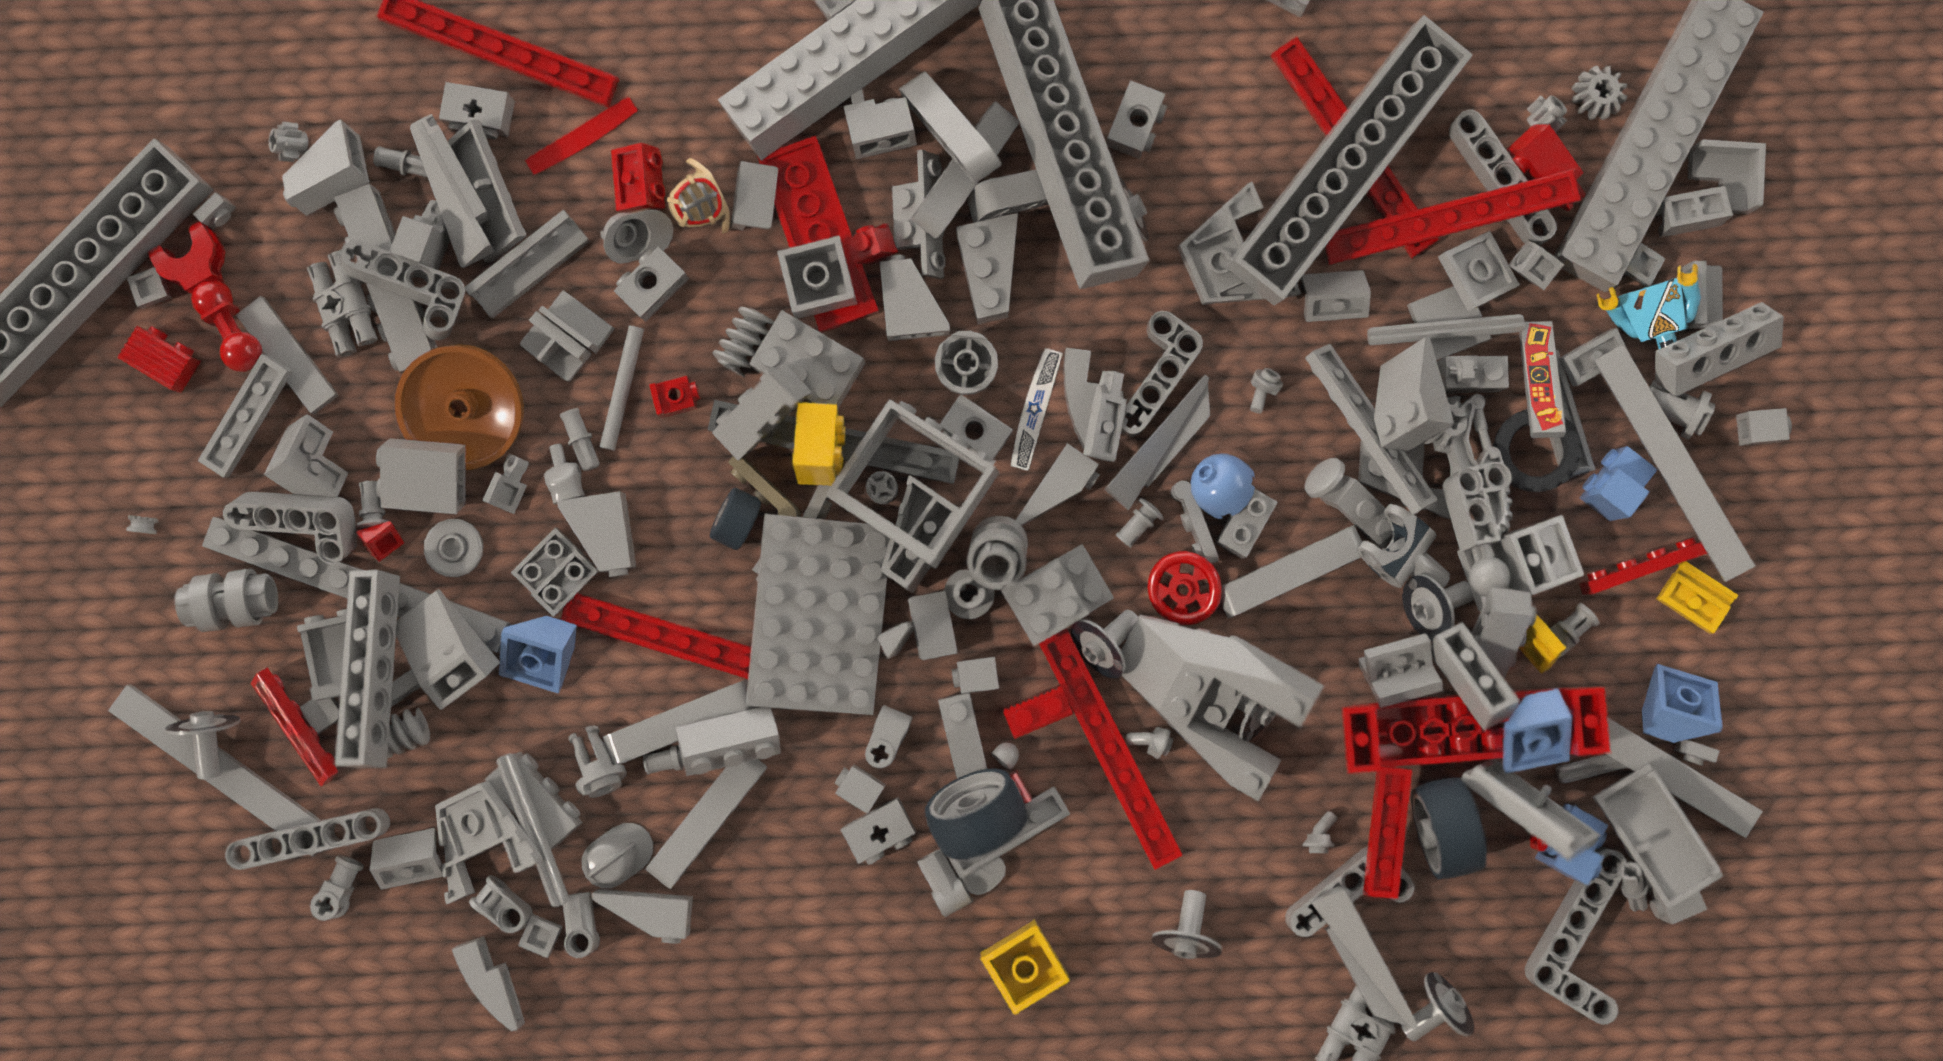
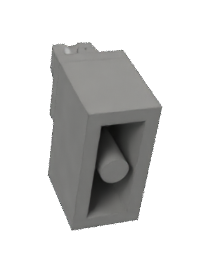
M862 89L851 95L852 104L844 106L856 159L917 145L906 97L900 99L890 98L883 103L875 104L874 99L864 100Z
M430 200L422 216L415 215L413 219L402 216L389 252L439 270L450 237L437 201Z
M1445 356L1437 361L1445 393L1500 392L1509 388L1508 356Z

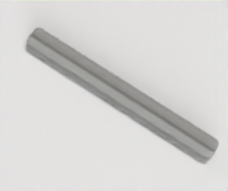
M1517 314L1371 327L1367 330V340L1369 345L1415 342L1425 337H1429L1430 340L1516 333L1524 330L1525 322L1523 315Z
M513 753L499 757L497 764L520 825L543 857L544 861L537 864L536 867L551 906L563 905L569 901V896L516 757Z

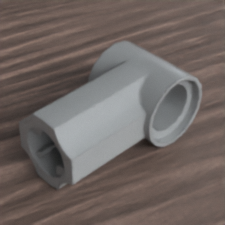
M941 849L933 851L917 861L925 879L933 890L931 892L944 917L973 902L968 890L963 885L962 879L957 878Z
M591 892L568 895L569 901L563 904L567 935L564 947L566 952L574 958H582L594 953L600 944V937L595 927ZM578 934H583L588 938L589 945L586 950H581L577 946L576 938Z

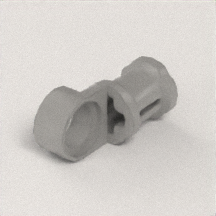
M1582 603L1575 606L1576 611L1564 621L1559 620L1550 628L1566 647L1561 652L1559 658L1580 641L1579 637L1591 626L1596 627L1600 624L1596 615Z

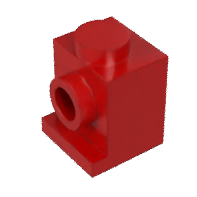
M888 223L875 228L874 225L864 226L856 231L857 234L852 238L847 239L855 264H875L888 256L898 253Z
M688 376L657 384H649L656 414L659 417L665 418L698 409L696 400L701 399L696 381L691 382ZM675 389L680 390L681 395L679 399L671 400V391Z

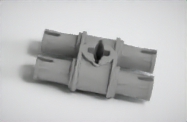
M341 250L327 256L336 279L334 284L326 262L312 264L307 267V271L315 291L313 302L317 303L323 321L321 326L326 332H329L336 357H345L357 351L348 328L350 323L358 346L372 344L378 338L369 316L372 308L367 304L361 286L363 281L350 277L342 271L340 266Z
M1355 986L1348 1000L1344 999V1001H1341L1342 1006L1331 1026H1327V1033L1329 1035L1318 1055L1315 1056V1060L1337 1061L1344 1046L1351 1043L1355 1045L1354 1049L1357 1050L1351 1061H1378L1381 1059L1380 1054L1391 1034L1394 1035L1395 1028L1393 1025L1395 1022L1374 1015L1372 1017L1366 1015L1367 1011L1365 1008L1367 1004L1357 986ZM1351 1024L1363 1026L1371 1035H1358Z

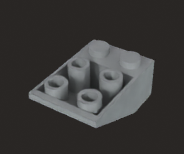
M439 589L397 620L396 637L420 687L440 710L484 679L500 663Z

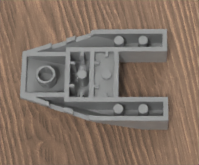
M1139 615L1121 650L1125 660V671L1122 676L1226 782L1259 801L1281 760L1251 742L1241 740L1239 735L1226 729L1243 695H1246L1301 727L1324 685L1239 637L1231 636L1228 638L1211 634L1210 630L1201 628L1193 630L1178 626L1179 623Z

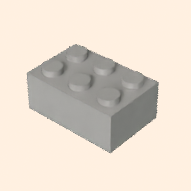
M781 310L749 365L763 375L772 366L777 369L786 364L812 391L805 399L806 401L816 404H835L839 408L864 367L865 361L863 357Z

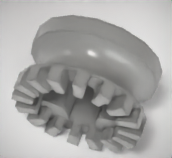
M128 515L131 525L127 527L126 531L149 534L157 533V530L154 529V524L158 523L157 518Z

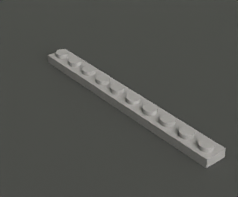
M219 517L212 518L202 544L203 547L347 599L350 571L363 570L344 562L334 565L326 564L318 557L316 552L255 530L232 528L224 519ZM399 583L397 617L401 618L431 594ZM449 601L491 651L500 652L501 632L504 627L510 626V622Z

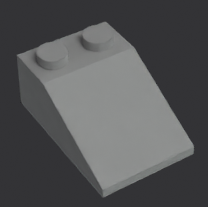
M1429 337L1421 339L1380 367L1374 422L1381 448L1409 451L1454 424Z

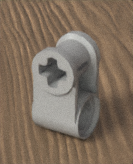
M883 705L865 752L866 760L871 766L883 768L892 764L900 744L903 743L913 719L912 716ZM881 745L886 746L885 752L889 754L888 759H881L878 763L875 761L876 755L872 751L874 748H880Z
M489 875L486 879L487 884L476 897L472 896L469 904L478 913L487 917L506 933H514L526 928L530 917L533 915L532 908L511 891L502 880ZM511 909L517 910L521 918L518 925L513 924L509 919Z

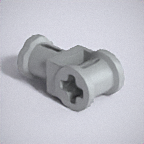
M343 855L336 856L335 861L337 864L330 879L324 881L319 893L311 900L310 909L315 918L322 921L330 920L332 918H339L348 911L349 899L354 890L352 883L358 871H362L364 867L361 862Z

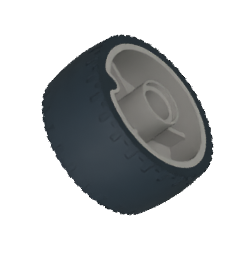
M1001 769L975 771L955 779L929 799L924 811L929 829L937 845L945 856L955 860L977 858L999 849L1021 832L1028 818L1025 804L1015 782L1006 771Z
M1448 778L1432 781L1413 788L1411 792L1413 819L1423 854L1433 875L1437 879H1450L1484 869L1487 862L1485 837L1477 808L1464 782L1460 778Z

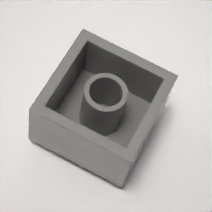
M840 236L777 251L791 310L796 319L857 304Z

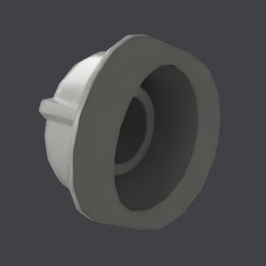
M644 210L635 213L625 212L612 216L607 221L604 230L600 231V234L604 240L603 247L606 255L612 261L621 264L639 260L650 249L654 251L657 247H660L662 250H665L673 238V225L666 214L658 210Z
M622 823L597 838L585 849L582 856V870L585 877L593 885L600 888H613L644 868L653 854V841L649 832L635 823Z

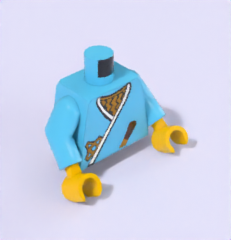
M1692 264L1693 272L1690 274L1683 273L1681 266H1678L1677 278L1618 296L1620 301H1618L1615 289L1610 287L1611 297L1609 299H1602L1599 293L1596 295L1599 307L1606 310L1615 325L1631 338H1639L1641 342L1656 338L1659 349L1677 341L1675 332L1688 328V323L1692 322L1696 317L1701 301L1697 280L1698 266Z

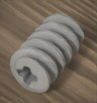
M739 307L738 311L743 316V319L736 317L732 319V323L736 326L737 330L726 329L725 332L731 340L720 339L719 344L724 351L714 350L713 355L721 365L745 378V375L739 368H751L746 357H754L756 352L752 348L753 345H761L763 341L759 338V335H767L769 330L765 325L766 323L773 325L774 321L755 309Z
M416 708V716H413L408 709L404 710V720L402 721L396 713L391 715L392 724L389 725L387 759L392 757L394 753L398 755L404 753L406 748L413 750L418 744L424 746L429 743V727L419 708Z

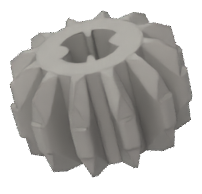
M1593 66L1589 73L1583 72L1578 76L1579 82H1576L1572 87V90L1577 93L1572 98V102L1582 105L1578 109V113H1583L1587 110L1589 120H1593L1597 115L1601 120H1605L1610 116V113H1618L1621 110L1620 104H1623L1628 97L1622 93L1628 84L1618 82L1621 73L1611 75L1610 66H1606L1602 71L1598 66Z

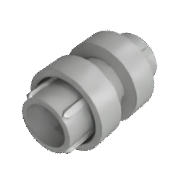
M1005 516L989 517L976 526L972 533L968 554V569L976 582L986 588L997 590L1011 587L1021 579L1026 567L1028 539L1023 527L1017 521Z
M251 568L229 571L225 580L218 573L194 576L190 584H184L183 587L177 589L175 594V609L180 622L186 627L196 626L201 632L224 630L227 628L229 621L237 628L259 625L263 617L271 616L278 608V591L273 578L268 574H257Z

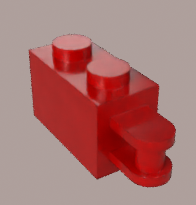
M1550 124L1532 125L1506 149L1511 155L1512 160L1529 181L1572 169L1575 171L1576 179L1584 174ZM1578 183L1579 192L1582 200L1586 196V194L1580 186V184ZM1573 203L1560 207L1569 212L1573 208Z

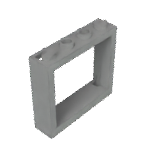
M889 399L826 493V496L936 569L1000 472L993 466L996 461L986 453L979 451L976 455L967 449L969 443L956 434H953L951 438L940 432L943 427L933 419L927 417L923 421L914 415L917 410L908 403L900 401L897 404ZM897 419L983 473L933 550L848 495V492Z

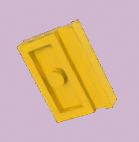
M1686 561L1679 563L1675 573H1672L1656 599L1707 633L1714 634L1730 610L1733 600L1737 599L1738 595Z
M1536 614L1534 625L1529 626L1526 631L1525 644L1523 647H1519V649L1542 674L1551 668L1566 647Z

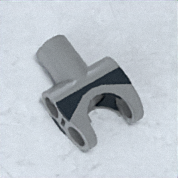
M1389 504L1384 510V515L1388 518L1387 521L1392 528L1390 544L1381 550L1376 545L1363 541L1357 550L1359 555L1377 575L1394 587L1401 588L1409 576L1422 574L1433 578L1444 588L1450 579V573L1426 552L1435 540L1436 533L1420 518L1412 515L1411 512L1400 506Z

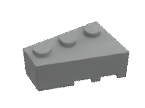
M1018 213L956 227L977 324L1008 318Z
M786 364L777 369L774 366L769 368L759 378L761 382L754 389L752 387L739 397L738 401L740 404L733 411L728 409L716 420L719 426L712 434L738 461L747 456L798 406V403H802L812 393Z
M909 475L904 499L899 507L896 527L933 550L960 508ZM890 539L881 572L913 593L931 568V565Z

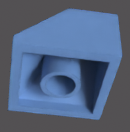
M544 616L504 627L501 632L499 675L559 694L574 651L577 625Z
M1657 664L1654 668L1642 708L1643 733L1675 743L1720 732L1722 729L1718 682Z
M1558 689L1526 695L1504 725L1503 769L1505 774L1569 761L1572 717Z

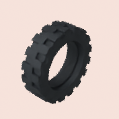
M1528 409L1515 413L1502 424L1496 433L1493 447L1499 449L1503 463L1511 472L1512 480L1510 484L1528 492H1543L1565 483L1576 471L1582 454L1581 440L1575 430V426L1565 416L1566 433L1564 437H1561L1564 445L1563 458L1554 471L1544 476H1529L1520 472L1510 457V443L1514 434L1522 427L1529 425Z

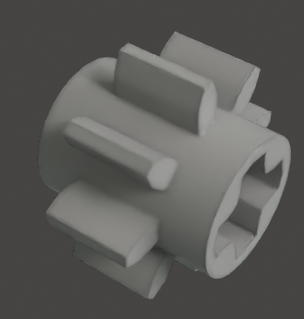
M1541 95L1527 108L1531 113L1527 118L1530 126L1534 124H1550L1553 130L1557 132L1567 121L1563 117L1567 112L1565 105L1553 95H1550L1546 100Z
M282 122V125H278L277 129L273 128L270 131L269 149L271 152L279 154V161L294 162L295 159L299 160V155H303L307 151L308 136L306 132L298 130V123Z

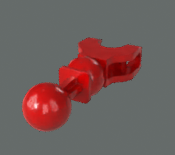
M198 221L188 229L193 243L191 250L184 257L176 258L171 251L162 248L161 245L150 249L148 255L159 276L183 287L185 291L192 294V306L201 316L202 321L217 327L223 338L220 346V357L223 363L231 370L237 372L250 371L260 355L263 354L261 343L252 334L241 332L233 318L240 310L237 306L233 305L232 291L224 283L225 281L221 275L226 251L212 228Z

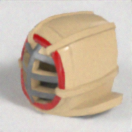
M689 158L685 162L694 167L696 172L686 175V178L679 182L669 197H667L671 214L679 223V226L688 228L702 227L708 224L714 225L716 221L721 219L722 234L727 233L730 226L729 208L715 179L703 165Z

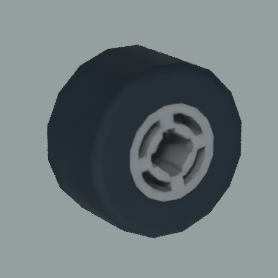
M736 487L731 489L714 520L710 531V538L733 550H738L745 542L755 523L761 507V501L757 497Z

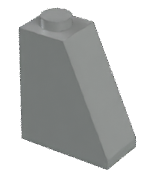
M341 119L336 121L282 176L285 189L283 196L286 202L307 216L335 201L334 197L369 183L360 136Z
M892 255L886 257V261H881L880 270L888 341L950 335L949 323L912 259H905L904 255Z
M619 491L557 501L559 510L599 572H609V577L628 575V569L636 568L625 493Z

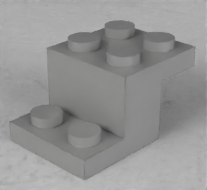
M1563 515L1502 534L1501 540L1491 545L1494 558H1498L1506 563L1510 571L1511 581L1507 589L1530 592L1532 596L1584 576ZM1459 550L1457 553L1469 583V572L1475 564L1472 550L1460 552ZM1469 583L1477 608L1481 611L1487 597L1476 593Z
M1083 544L1020 579L1011 587L1001 591L1033 646L1114 599Z

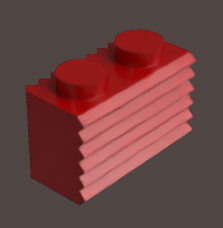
M152 325L149 329L136 326L134 332L131 333V337L128 338V342L121 349V353L118 354V359L168 389L182 393L201 362L192 356L195 351L178 341L175 345L166 340L168 334Z
M1056 685L1055 689L1045 690L1043 694L1039 692L1038 696L1033 695L1032 699L1027 697L1026 701L1021 700V703L1016 702L1015 706L1010 705L1009 709L1006 707L1003 709L1014 739L1073 715L1064 690Z

